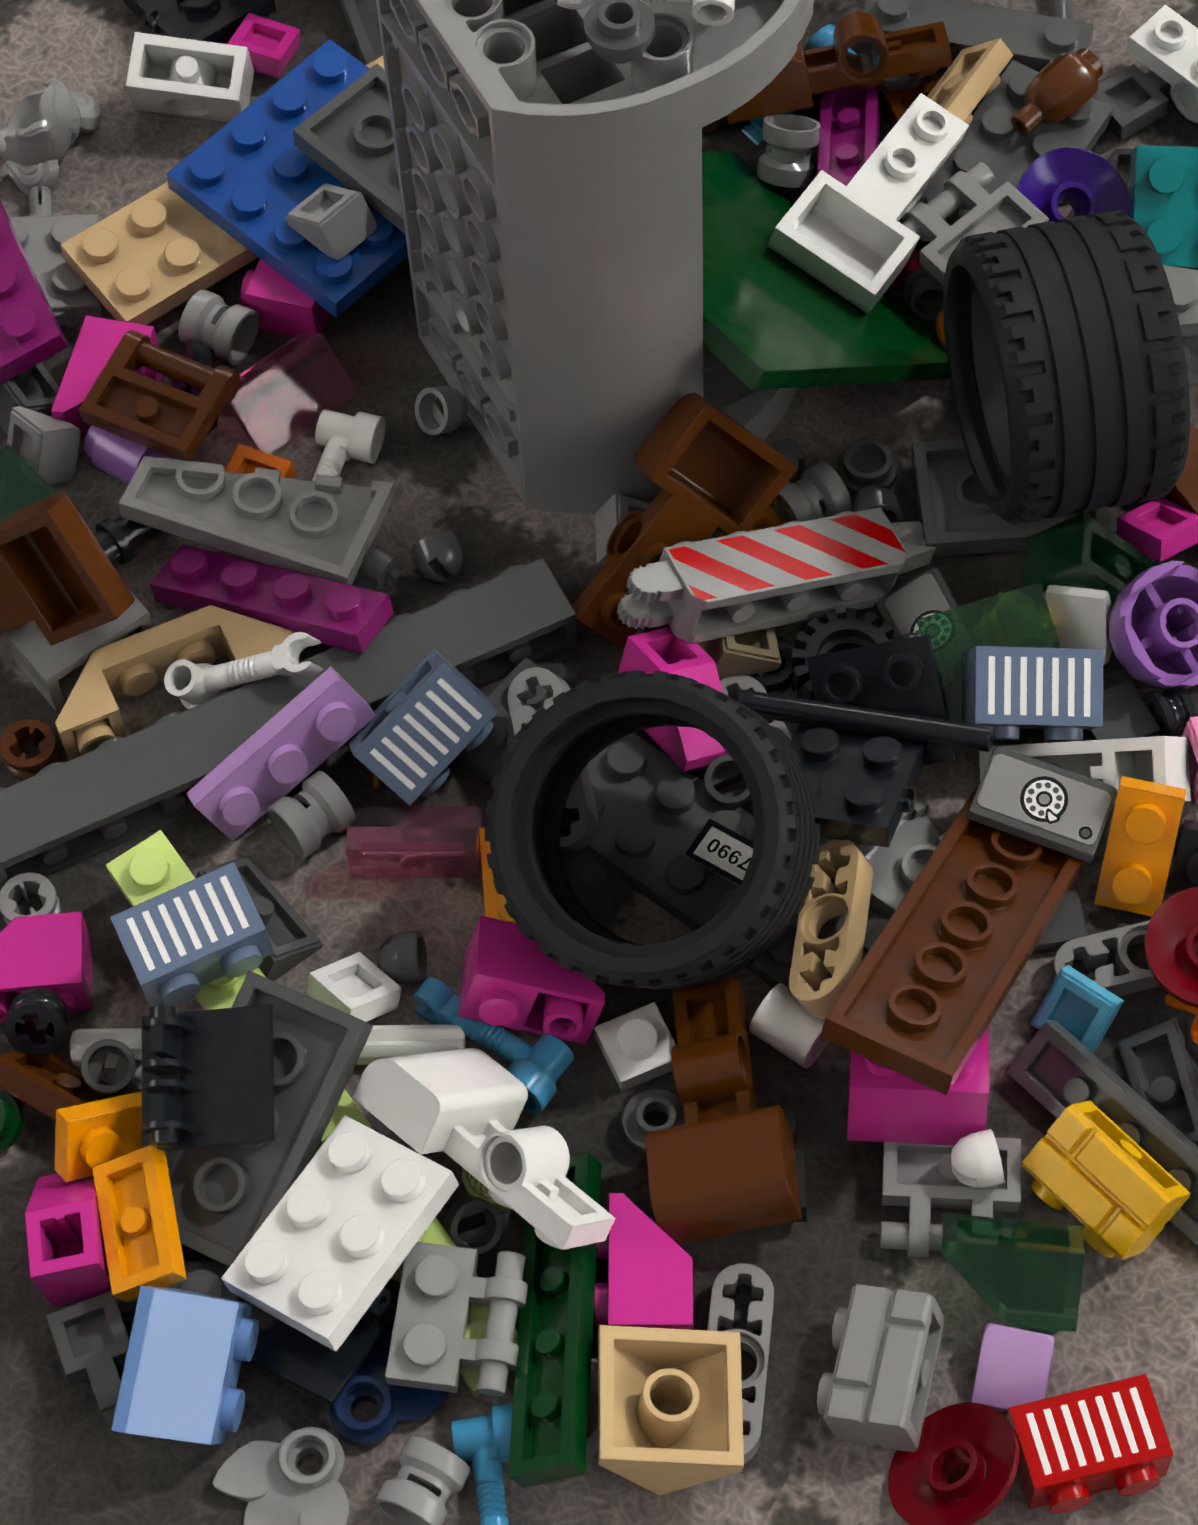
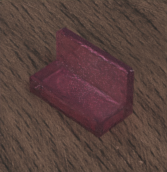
M299 333L240 374V384L234 399L228 405L223 406L219 415L221 417L236 418L253 447L272 454L318 422L319 416L324 409L333 411L356 394V389L322 333Z
M359 806L355 809L354 813L357 821L354 823V827H347L346 853L351 878H480L481 851L479 828H482L481 808L477 806Z

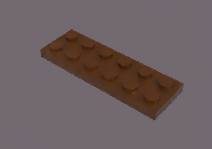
M980 782L829 1011L820 1036L945 1095L949 1093L1086 864V861L968 819L967 816Z

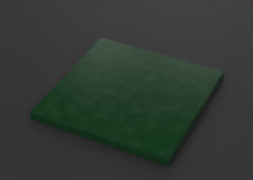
M702 151L703 345L751 390L950 379L946 348L940 342L937 333L888 289L872 310L866 314L769 248L768 242L775 227L793 204L771 184L760 180L756 175L757 172L735 152Z

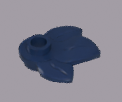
M395 1318L391 1320L334 1405L330 1403L329 1414L335 1431L341 1438L351 1444L367 1446L379 1443L394 1431L398 1423L416 1422L428 1418L438 1410L448 1397L449 1392L387 1384L385 1374ZM362 1402L374 1403L378 1406L377 1415L372 1420L366 1422L356 1420L352 1414L358 1404Z

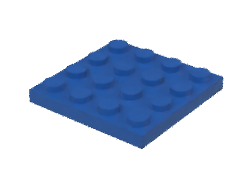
M329 39L167 173L169 189L338 318L407 258L408 250L406 234L370 205L368 207L377 223L375 232L341 260H335L324 254L291 228L285 220L290 211L324 183L349 189L294 145L293 129L370 69Z

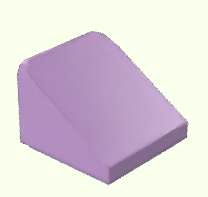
M987 1323L984 1328L971 1402L984 1404L997 1411L1008 1413L1009 1407L1044 1399L1055 1338L1047 1334Z

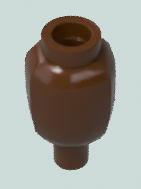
M1080 48L1075 53H1063L1049 62L1027 86L1024 94L1025 106L1011 118V123L1015 130L1021 135L1026 136L1041 122L1047 124L1061 122L1085 105L1097 92L1098 78L1104 72L1097 56L1088 49Z

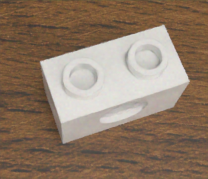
M135 32L126 88L135 110L230 122L249 106L254 69L248 47Z

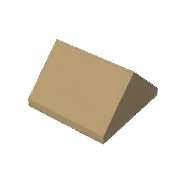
M600 1325L598 1329V1465L659 1496L742 1472L744 1467L740 1332Z

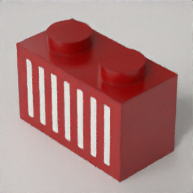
M1147 1374L1009 1407L1006 1419L1017 1435L1020 1448L1017 1473L1029 1510L1048 1505L1051 1513L1073 1511L1087 1505L1091 1501L1090 1494L1117 1488L1120 1496H1133L1147 1492L1160 1484L1159 1477L1166 1476L1174 1455Z

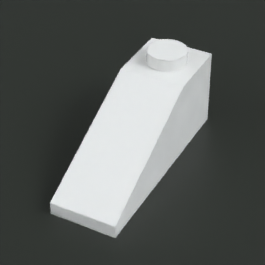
M1154 736L1002 746L1111 785L1117 789V792L1121 776L1187 789L1184 802L1191 801L1188 737ZM992 746L990 752L979 751L980 780L996 746Z

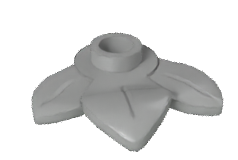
M317 1427L301 1428L287 1435L281 1443L261 1440L251 1441L239 1448L223 1463L213 1480L214 1488L221 1493L248 1502L245 1509L244 1525H348L350 1501L340 1484L345 1471V1455L337 1438L324 1429ZM309 1454L320 1456L323 1459V1465L317 1473L304 1475L297 1470L298 1463L304 1456Z

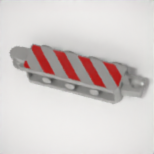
M881 507L857 512L844 511L835 516L803 522L791 521L781 526L750 532L737 531L728 536L702 541H684L670 547H664L659 562L646 564V567L640 565L639 568H634L633 572H630L626 585L629 588L628 593L630 594H624V597L619 602L617 614H619L618 619L623 621L622 624H627L629 628L634 627L635 629H644L645 626L652 628L668 624L675 637L692 644L811 620L814 617L821 618L824 617V612L835 609L836 614L845 613L846 608H857V610L874 607L876 601L892 591L898 575L928 565L936 547L925 545L923 526L920 521L890 523Z

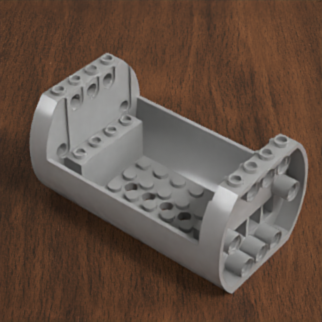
M376 0L418 336L449 386L457 389L465 397L468 416L526 507L559 513H596L615 492L652 503L663 488L650 480L635 463L636 454L671 407L689 393H698L763 441L780 422L791 404L798 387L751 390L703 345L702 128L725 117L751 100L783 70L797 51V45L812 18L814 0H735L734 17L729 23L722 26H707L697 22L691 13L692 4L667 3L665 1L659 2L658 0L656 2L651 0L646 2L642 0L654 14L655 35L641 57L623 64L610 63L601 59L587 42L584 34V19L586 13L593 5L583 9H567L557 5L558 0Z

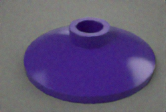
M1064 147L1046 152L1032 162L1025 170L1017 186V190L1049 218V221L1057 222L1059 219H1064L1058 211L1059 203L1070 205L1074 211V217L1115 209L1124 212L1130 217V199L1122 177L1106 159L1086 149Z

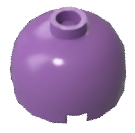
M1172 560L1139 573L1118 593L1109 614V639L1117 660L1132 678L1151 688L1170 689L1173 687H1184L1187 689L1198 685V570L1190 565H1181L1184 563L1182 561Z

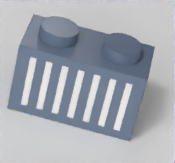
M975 646L963 651L962 722L993 726V741L1020 740V730H1044V741L1046 742L1083 741V731L1103 727V649Z
M433 649L374 711L377 716L351 737L347 743L353 755L410 806L420 795L426 798L432 795L444 783L450 773V769L447 766L464 748L467 751H472L487 738L494 726L491 720L498 714V711L487 696L438 651Z
M235 862L110 917L150 1007L163 1003L172 1006L188 1001L199 993L201 986L225 975L231 978L245 975L248 971H253L260 966L263 958L274 954L266 928Z

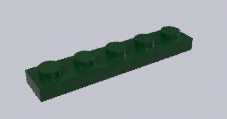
M589 1151L571 1155L568 1172L565 1177L600 1205L602 1164ZM527 1221L525 1222L523 1251L525 1264L522 1281L528 1284L525 1307L519 1310L517 1339L519 1351L515 1368L508 1477L522 1488L585 1475L597 1247L595 1243L561 1250L539 1239L535 1234V1227Z

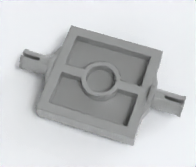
M38 186L31 188L28 191L29 216L9 217L59 326L71 321L84 320L86 315L102 318L101 302L63 259L60 245L98 223V214L52 215V190L41 186L42 204H39Z

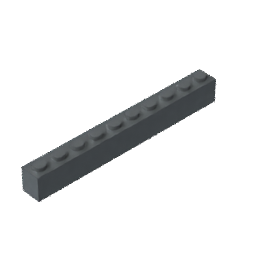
M543 558L525 566H512L500 573L495 579L469 590H456L444 597L441 602L418 612L395 616L382 627L363 654L330 646L327 651L299 662L300 664L310 661L323 668V671L313 678L306 679L296 674L292 676L276 675L254 681L243 687L225 689L208 702L184 712L169 713L158 719L152 726L126 737L108 739L101 743L94 751L66 763L57 762L50 764L31 778L7 788H0V890L9 879L18 874L31 872L47 877L198 811L186 793L330 666L375 711L433 649L438 651L477 688H481L508 676L525 657L536 664L577 646L576 613ZM346 742L339 749L347 746L348 743Z

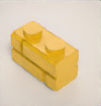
M1091 1100L1074 1103L1065 1108L1047 1130V1134L1038 1141L1025 1157L1021 1165L1035 1178L1031 1183V1187L1036 1195L1054 1209L1064 1210L1066 1207L1085 1225L1081 1230V1235L1085 1241L1097 1252L1109 1258L1117 1255L1121 1260L1142 1253L1163 1230L1164 1225L1174 1217L1189 1199L1191 1194Z

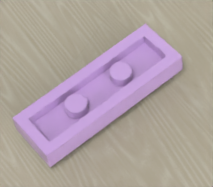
M330 666L186 794L193 806L233 842L267 812L268 806L288 794L377 715L370 705Z

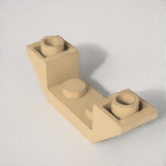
M209 605L93 650L55 722L68 761L94 751L101 743L108 739L126 737L125 727L115 699L124 695L139 696L149 692L156 686L157 682L164 680L165 673L173 662L185 659L195 664L208 663L212 665L216 659L226 655L229 661H235L271 651L274 646L282 644L289 635L293 634L292 630Z

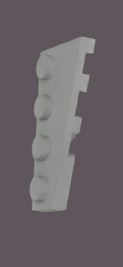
M143 456L118 504L120 516L262 564L352 585L395 497L394 482L372 480V486L366 487L343 484L342 477L317 474L316 480L310 481L282 478L280 470L256 468L255 473L244 474L226 472L222 464Z

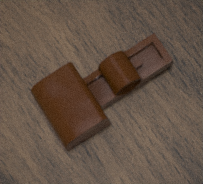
M865 12L851 13L837 23L833 32L832 45L803 50L800 40L797 45V51L790 62L755 97L728 114V124L812 107L811 94L850 86L854 89H869L881 84L884 79L902 75L916 78L932 75L940 67L953 65L944 23L942 21L884 34L881 23L873 15ZM866 40L874 43L873 48L864 54L856 55L847 51L852 44L858 41Z
M689 393L679 399L637 452L635 457L637 466L650 480L663 489L644 513L640 510L632 511L618 522L607 543L606 551L609 559L572 606L577 620L622 649L625 648L627 637L635 635L639 628H629L627 624H622L623 621L618 619L619 614H617L621 598L624 597V594H630L628 593L629 588L626 587L630 572H633L634 568H639L640 565L646 567V564L659 562L664 547H670L684 541L696 542L707 540L718 527L728 534L737 531L749 532L798 469L789 458L698 393Z
M65 491L22 508L0 523V634L34 620L52 646L118 619L135 601L134 596Z
M732 978L673 991L678 1045L672 1047L671 1059L676 1087L684 1107L685 1124L645 1133L650 1197L657 1225L677 1244L802 1220L792 1128L780 1105L756 1109L744 994L738 979Z

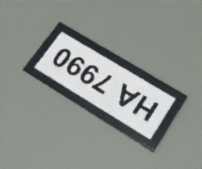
M709 819L685 853V856L740 886L752 857L754 842Z

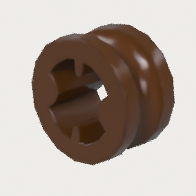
M22 719L14 722L5 729L0 738V752L7 771L15 778L23 781L35 776L44 767L57 763L60 760V749L54 732L47 723L41 720ZM28 741H32L34 747L39 746L40 750L38 756L27 759L25 752L21 754L19 747Z

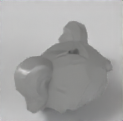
M50 77L42 82L46 87L45 90L31 93L19 102L9 118L7 127L0 131V157L5 161L0 168V182L2 183L10 178L20 191L27 196L31 188L38 186L39 198H42L41 186L49 188L52 192L54 191L59 177L58 162L65 156L68 148L73 144L79 133L88 134L100 128L101 124L100 107L90 95L82 92L68 91L62 81Z

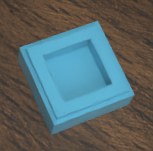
M1067 965L1060 969L1030 1025L1040 1030L1046 1021L1056 1020L1094 1054L1124 1000Z

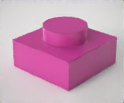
M248 13L227 44L248 47L254 72L279 78L299 48L301 29Z
M1164 497L1156 498L1117 517L1116 539L1141 551L1145 556L1161 562L1198 543V515Z

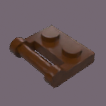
M129 330L122 337L81 405L79 412L83 422L172 458L192 461L223 406L228 405L234 399L240 384V373L223 365H219L214 369L153 345L149 336ZM143 366L199 388L202 391L197 397L136 373L134 370H138Z

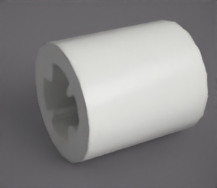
M783 983L777 984L763 999L749 1027L750 1033L806 1069L815 1062L830 1042L820 1037L825 1018H817L809 1014L793 996L789 987Z

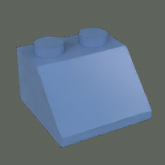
M140 1286L111 1431L207 1445L225 1443L228 1431L236 1432L238 1430L243 1415L245 1391L237 1389L242 1360L251 1361L257 1344L259 1321L251 1318L253 1304L176 1288Z

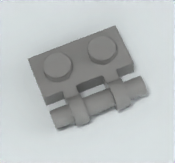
M983 162L977 163L966 173L958 171L945 181V190L929 203L920 202L905 213V222L902 224L921 236L919 240L930 242L920 250L919 263L943 286L948 259L960 240L965 238V236L987 232L996 233L998 230L1014 227L1026 228L1031 224L1049 221V218L1008 181L989 194L984 188L994 181V175ZM958 209L969 211L952 226L945 221Z
M995 1137L1003 1167L1004 1183L985 1188H971L958 1181L952 1172L951 1152L954 1145L883 1142L881 1206L909 1207L908 1223L881 1221L880 1249L907 1250V1257L928 1258L929 1251L968 1253L970 1261L991 1262L992 1255L1019 1256L1020 1229L993 1227V1211L1019 1213L1021 1204V1139ZM931 1208L970 1210V1226L930 1224Z
M417 1242L404 1260L385 1374L387 1384L457 1393L461 1366L480 1368L477 1392L489 1396H504L508 1371L516 1368L519 1346L513 1343L517 1310L525 1307L528 1284L522 1281L525 1256L516 1252H499L495 1276L482 1278L475 1277L478 1263L477 1249ZM471 1304L490 1307L485 1338L478 1340L466 1338Z

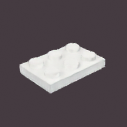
M345 1115L221 1279L233 1294L337 1352L459 1184L451 1170Z

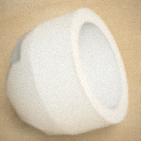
M991 1129L971 1133L958 1140L951 1152L952 1172L959 1182L971 1188H985L1004 1183L1001 1157Z

